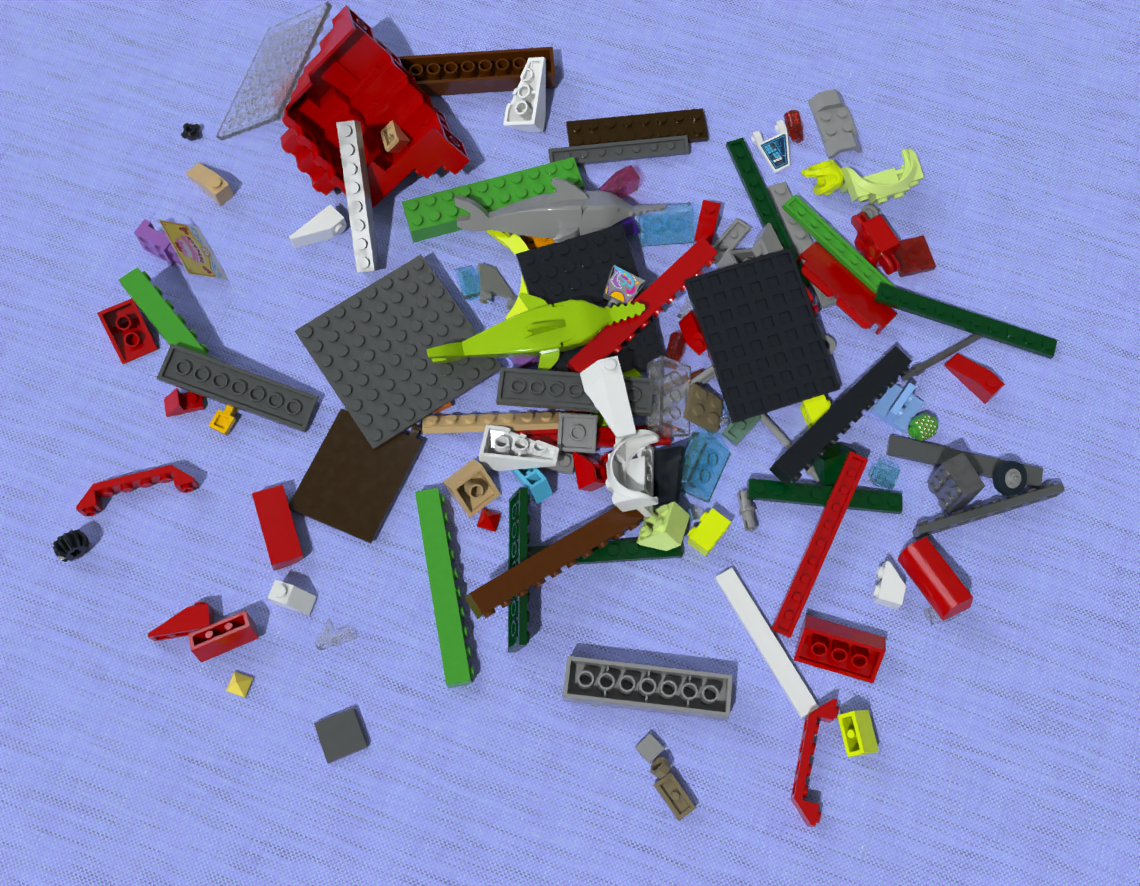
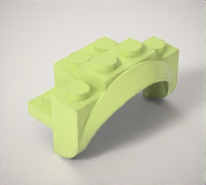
M910 148L902 150L901 154L904 165L900 167L901 169L895 170V168L862 178L848 166L841 168L845 183L840 188L842 194L848 192L852 202L859 201V203L869 201L871 204L878 203V205L888 202V199L893 197L894 200L904 197L910 188L919 185V181L924 178L916 153Z

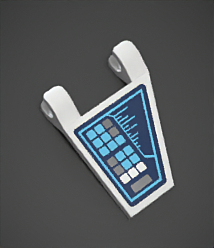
M783 120L776 122L775 130L779 133L778 135L763 141L761 133L756 131L753 132L751 137L752 142L759 148L774 174L790 167L788 134Z

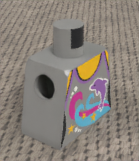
M613 265L603 294V298L609 300L607 306L609 308H612L613 305L619 307L621 304L627 306L629 302H632L646 281Z

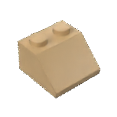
M474 459L443 481L451 496L470 518L501 495L483 465Z

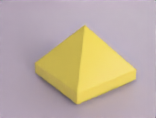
M234 672L226 691L246 698L254 678Z

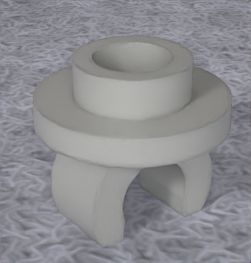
M869 203L861 209V212H864L870 220L879 215L880 209Z

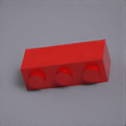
M246 610L188 634L191 651L201 663L259 638L255 622Z

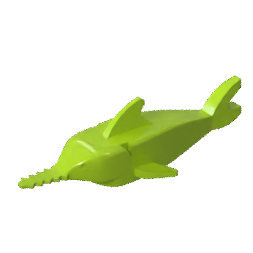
M522 292L519 294V297L528 308V311L508 318L463 342L445 344L426 350L429 359H432L433 363H447L475 357L540 356L538 370L550 371L558 362L560 352L588 344L607 325L612 326L614 321L619 323L621 319L626 321L627 317L634 318L635 314L640 316L645 311V305L636 301L634 305L629 302L627 306L621 304L619 307L613 305L612 308L608 306L603 308L584 300L572 299L548 305L543 299Z

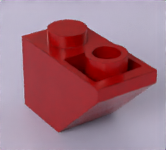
M572 453L579 490L592 492L606 485L607 473L605 465L588 454Z

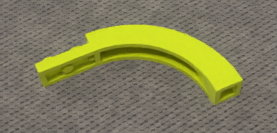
M485 230L486 233L504 245L515 256L517 253L530 250L517 234L510 235L506 232ZM521 274L519 294L522 292L528 294ZM519 295L505 319L528 311Z

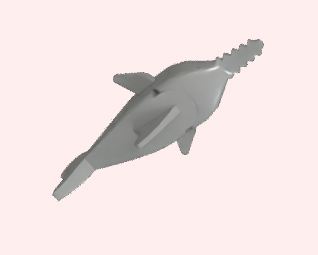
M560 178L552 179V185L556 188L553 193L524 199L488 212L483 206L472 199L455 195V205L470 213L469 215L457 217V227L469 231L495 230L531 237L553 238L554 243H560L570 238L606 229L633 215L666 209L665 204L659 203L656 205L632 206L610 192L583 191L575 184Z

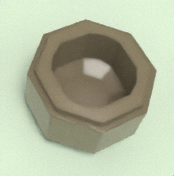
M661 756L652 763L650 773L656 778L661 779L670 771L671 763Z

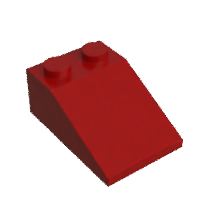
M132 298L97 313L122 364L158 349L141 309Z

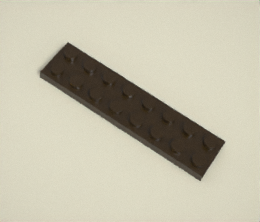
M703 108L566 121L569 147L687 135L688 143L708 141Z

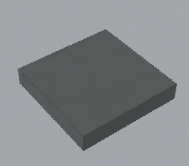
M354 708L314 723L328 764L368 748Z

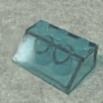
M690 202L665 204V210L637 215L640 246L694 243V211Z
M692 432L685 447L680 491L709 503L731 453L710 433Z

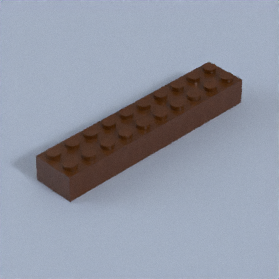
M553 47L398 57L401 60L402 66L415 77L417 85L429 96L514 91L521 81L520 76L528 58L535 57L546 58V88H555Z

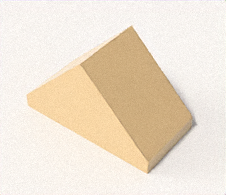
M393 120L380 132L385 151L388 153H399L410 142L409 138Z

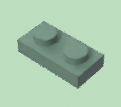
M756 416L733 424L731 422L721 435L737 446L761 420V417Z

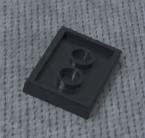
M676 446L654 451L653 497H658V504L653 505V507L667 505L674 501L679 503L685 447Z

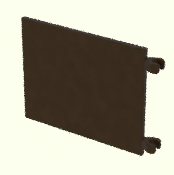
M341 408L289 503L290 510L371 544L423 444V441L418 440L422 433L421 426L413 424L409 436L400 433L373 450L349 412Z

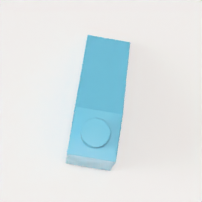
M537 468L511 470L520 484L528 488V495L536 504H539L553 494L547 478Z

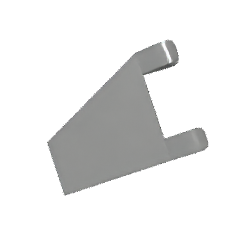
M478 263L477 268L481 291L480 303L487 304V299H490L491 295L507 298L506 307L508 310H511L517 299L497 269Z

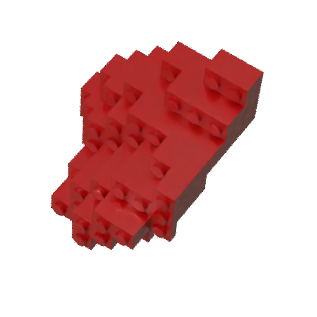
M346 5L332 19L334 28L319 42L321 51L278 94L282 122L289 128L280 137L281 147L286 153H291L295 156L297 168L301 172H306L310 175L312 186L317 192H322L327 196L335 187H339L346 195L336 122L361 121L373 209L412 170L428 179L442 166L447 172L451 171L456 175L470 162L464 143L451 133L446 116L433 105L430 96L417 85L415 77L402 66L400 58L377 39L373 29ZM391 120L395 121L410 140L399 153H388L385 151L380 133Z

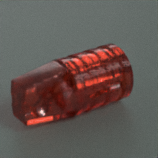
M791 110L786 112L784 119L787 132L793 142L800 143L804 139L799 111Z
M673 332L670 334L666 349L667 366L676 368L683 355L685 339L681 333Z

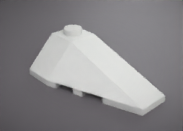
M528 58L520 76L521 81L513 91L512 101L507 104L503 125L524 132H543L546 117V58Z
M618 356L596 361L580 373L584 392L590 397L597 411L599 410L617 439L636 435Z
M486 425L479 452V461L485 470L494 471L550 467L557 465L559 448L540 440L534 441L529 439L525 434L521 433L519 435L511 432V429L507 427Z

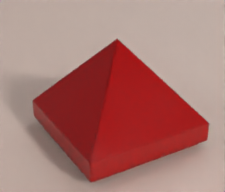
M482 508L477 527L496 532L501 513Z

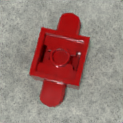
M864 212L852 216L851 224L858 232L854 241L856 249L861 251L864 258L873 267L878 268L881 266L887 275L899 271L900 263L894 255L900 245V241L882 216L878 215L870 220Z

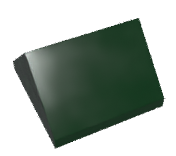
M842 443L834 444L832 447L830 445L826 446L827 452L820 459L818 457L813 459L815 462L813 464L814 470L822 486L835 484L848 453L852 451L857 454V451Z

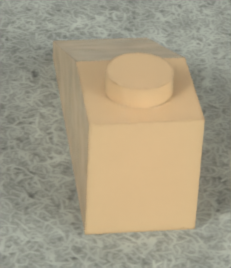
M197 163L185 173L187 177L220 206L224 205L234 196L230 185L222 177L200 163Z

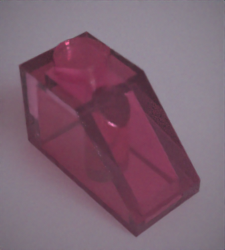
M631 165L616 171L599 188V191L610 192L622 198L638 190L640 177Z

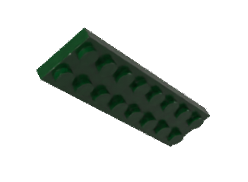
M520 487L509 498L508 570L530 558V552H527V544L530 542V533L528 532V525L530 523V514L528 513L530 495H528V488ZM530 592L521 598L518 595L512 598L513 602L508 605V653H516L529 643L530 633L527 631V623L530 620V612L527 611V603L530 600Z

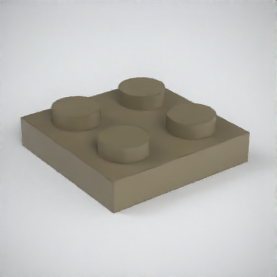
M694 383L689 386L683 418L714 434L718 432L724 400Z

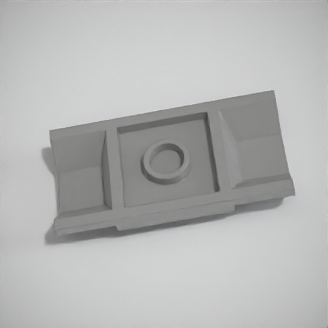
M833 89L819 92L812 97L808 104L828 159H832L840 152L849 150L862 153L857 137L858 133L842 94Z

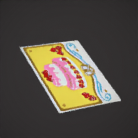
M158 219L188 274L228 280L199 227Z

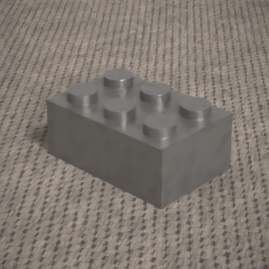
M964 453L943 462L927 481L930 492L935 494L939 500L940 507L947 514L968 505L985 487V484Z

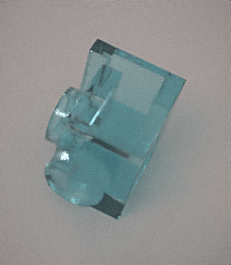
M878 461L875 467L871 466L867 476L870 477L869 481L873 482L874 485L881 488L885 487L887 488L886 492H891L901 470Z

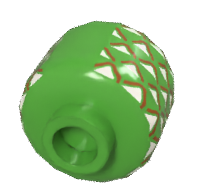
M921 414L910 420L908 433L918 441L927 440L936 435L939 427L938 422L932 415Z

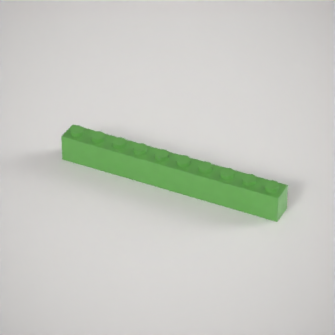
M438 488L417 491L415 496L447 688L469 685L472 684L471 678H474L475 674L473 665L469 666L468 658L471 657L470 646L465 644V638H468L466 625L462 626L461 618H465L463 606H459L458 599H461L460 587L455 585V580L458 579L457 569L452 568L451 561H454L455 557L453 549H449L448 542H452L450 530L446 531L445 524L449 523L447 512H443L442 505H446L444 493L440 494Z

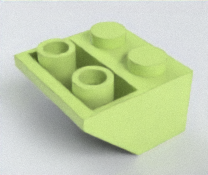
M675 501L654 509L653 516L647 518L644 516V522L639 531L637 543L664 551L681 546L690 515Z

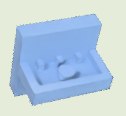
M909 383L904 390L895 384L891 389L889 387L886 389L887 392L877 402L871 413L903 433L924 402L912 393L916 388L915 385Z

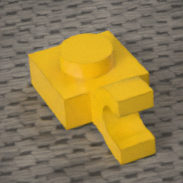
M226 405L223 412L217 410L208 426L227 436L236 421L232 416L239 409Z

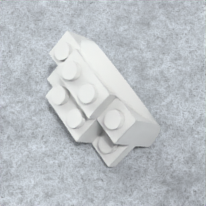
M636 430V435L615 438L614 449L608 454V462L606 463V487L613 493V504L622 512L637 509L646 518L653 516V505L658 504V497H653L654 448L650 444L659 442V435L653 431Z

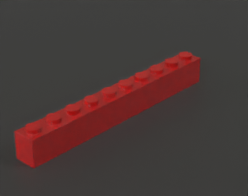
M704 237L700 238L631 303L634 305L637 301L645 305V311L640 316L635 314L634 318L627 317L626 321L621 319L619 323L614 321L612 326L607 325L566 366L574 373H581L596 361L608 358L612 353L616 355L623 348L621 344L626 340L630 342L637 335L635 331L638 328L643 330L650 323L648 319L652 315L658 316L664 310L662 306L665 303L669 305L677 298L675 294L679 290L683 292L686 289L685 279L701 275L703 273L702 268L705 266L709 268L716 261L714 257L718 252Z

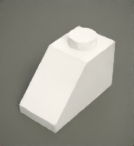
M275 580L267 599L274 605L310 616L317 596L294 585Z

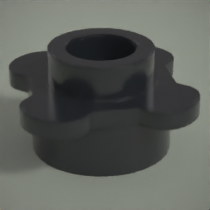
M186 123L183 125L182 138L193 141L199 137V124L192 125Z

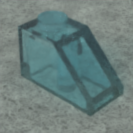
M472 265L454 269L464 300L477 299L481 291L477 274Z

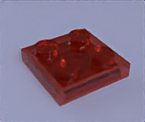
M924 236L900 241V245L894 255L900 263V270L898 271L900 278L931 271L936 268Z

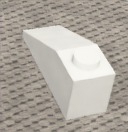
M330 204L289 236L292 246L298 248L334 238L344 232L347 224L345 218Z

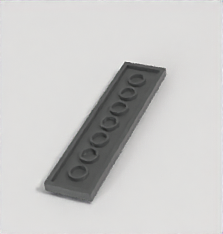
M172 343L157 376V380L304 433L318 400V396Z
M501 367L496 398L497 405L599 412L590 397L584 392L580 373ZM623 376L632 415L651 416L654 378Z

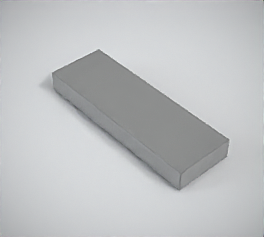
M738 218L735 219L712 246L718 252L714 257L716 261L713 264L717 266V263L728 251L734 250L751 231L749 225Z

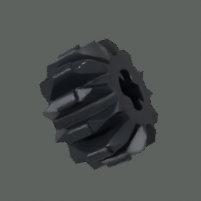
M79 529L75 531L70 530L68 533L58 536L57 540L53 542L54 553L63 562H71L76 558L79 559L81 555H85V551L89 550V539Z

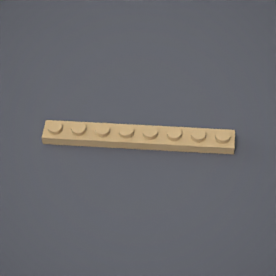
M575 412L430 415L423 419L422 432L423 434L484 432L486 425L503 426L510 428L511 431L558 429L559 413L575 414Z

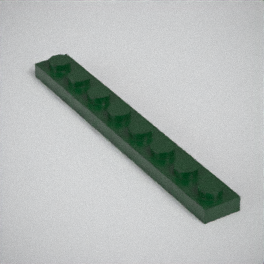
M749 478L747 480V499L825 507L833 487L791 482L786 486L781 481ZM855 489L847 509L901 514L902 494Z
M637 540L609 541L610 544L604 548L599 549L596 547L593 549L594 553L585 559L583 557L578 558V563L575 565L682 558V544L679 547L664 551L639 545ZM550 545L527 547V552H530L531 557Z

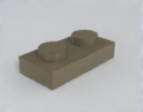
M671 772L653 785L678 821L696 809Z

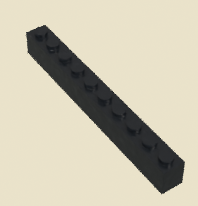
M895 346L799 438L769 470L786 486L791 481L795 483L802 476L800 472L803 469L807 471L815 463L813 461L815 457L820 459L827 452L826 446L830 445L832 447L840 439L837 436L840 433L844 435L851 428L849 424L852 421L856 423L863 416L861 412L864 409L868 411L875 404L873 402L875 398L880 400L887 392L884 390L885 388L889 387L891 389L898 382L896 378L899 375L903 377L910 370L908 365L912 360Z

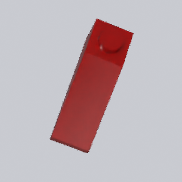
M958 353L944 364V367L984 404L990 401L1005 385L990 370Z
M206 602L194 603V606L186 607L149 632L148 638L155 642L184 637L214 624L213 607Z

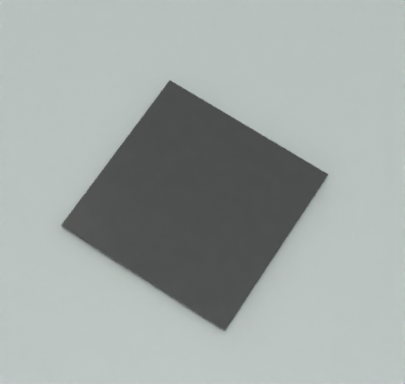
M421 254L295 330V333L373 450L501 370V366L495 357L464 358L447 363H433L432 359H429L426 349L463 342L478 333Z

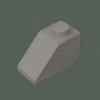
M767 223L755 239L752 251L756 258L784 250L771 223Z

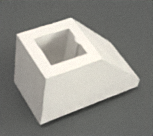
M886 561L882 566L878 567L876 577L879 578L878 585L875 584L872 596L875 597V604L898 609L903 604L906 585L891 562Z

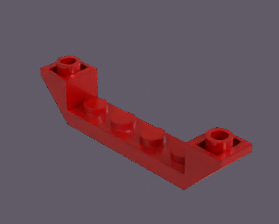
M168 465L93 483L77 504L76 510L83 516H94L97 512L103 511L101 497H111L119 492H131L133 489L140 487L148 488L160 482L169 483L172 479H174L175 487L183 493L192 492L200 487L193 477L173 465Z
M837 699L830 700L805 717L790 800L808 827L816 826V823H819L821 819V810H818L819 804L803 800V797L806 798L808 792V785L805 784L806 777L810 776L812 764L809 763L810 755H814L816 743H813V738L819 730V722L816 721L831 723L834 718L837 719L839 713V706H836Z

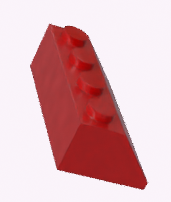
M805 615L796 646L794 661L874 683L886 651L885 637Z

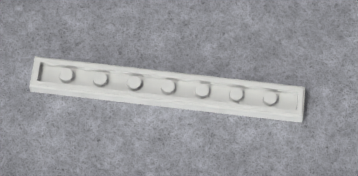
M733 568L716 576L717 584L799 717L803 718L818 709L819 706Z

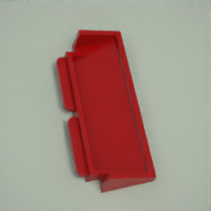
M817 242L800 254L796 263L799 264L802 260L806 261L801 267V274L827 297H834L837 300L836 305L861 328L870 329L874 324H877L879 328L875 333L878 335L896 317L897 313L892 308L874 302L876 294Z

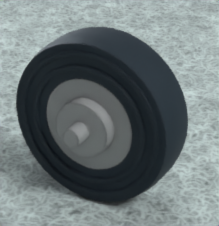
M1003 461L995 468L993 472V485L999 493L1014 496L1022 492L1026 486L1027 472L1019 462Z

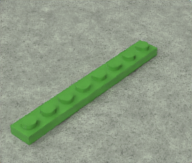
M796 194L783 205L782 209L872 292L876 294L879 283L895 287Z

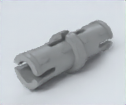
M740 491V493H737L740 506L739 514L742 515L745 531L756 530L754 507H752L750 499H747V491Z

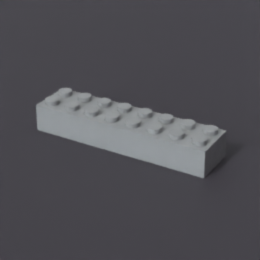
M567 656L563 701L727 721L730 717L733 675Z

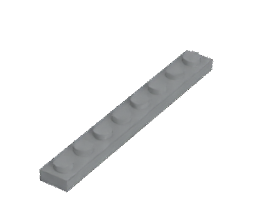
M781 182L768 186L770 197L794 251L799 258L800 254L809 248L813 242L809 233L782 209L783 205L792 198L786 183ZM805 260L800 262L801 266L806 262ZM809 281L821 310L836 305L837 300L834 297H827Z

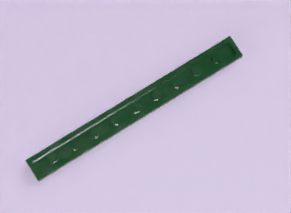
M739 138L726 142L728 153L762 228L767 223H771L783 249L791 248L796 262L798 257L744 139ZM796 263L803 284L809 288L808 279L801 274V264Z
M879 283L874 302L972 334H978L982 337L1049 359L1054 357L1057 345L1056 339L883 283Z

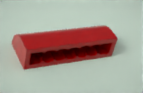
M283 484L252 493L273 570H279L296 564L303 558Z
M927 537L912 543L901 552L898 562L942 621L971 608L973 596Z

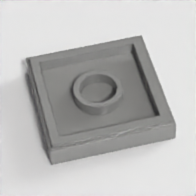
M559 413L557 439L559 452L595 454L598 415Z

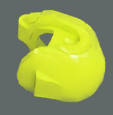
M834 160L823 161L801 170L802 176L817 179V183L813 187L815 195L822 194L827 196L841 188L845 181L841 168Z

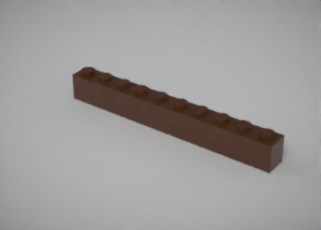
M614 507L470 592L465 599L477 619L482 616L486 619L496 613L495 608L500 605L502 608H505L513 602L512 598L518 595L521 598L530 592L529 588L533 585L535 588H538L546 582L545 578L548 576L554 578L562 573L561 569L567 566L569 569L578 563V558L583 557L585 559L594 553L593 549L596 547L602 549L610 544L608 540L611 538L617 540L625 535L624 531L629 528L632 531L640 526L639 521L644 516L637 509L622 512L619 508Z

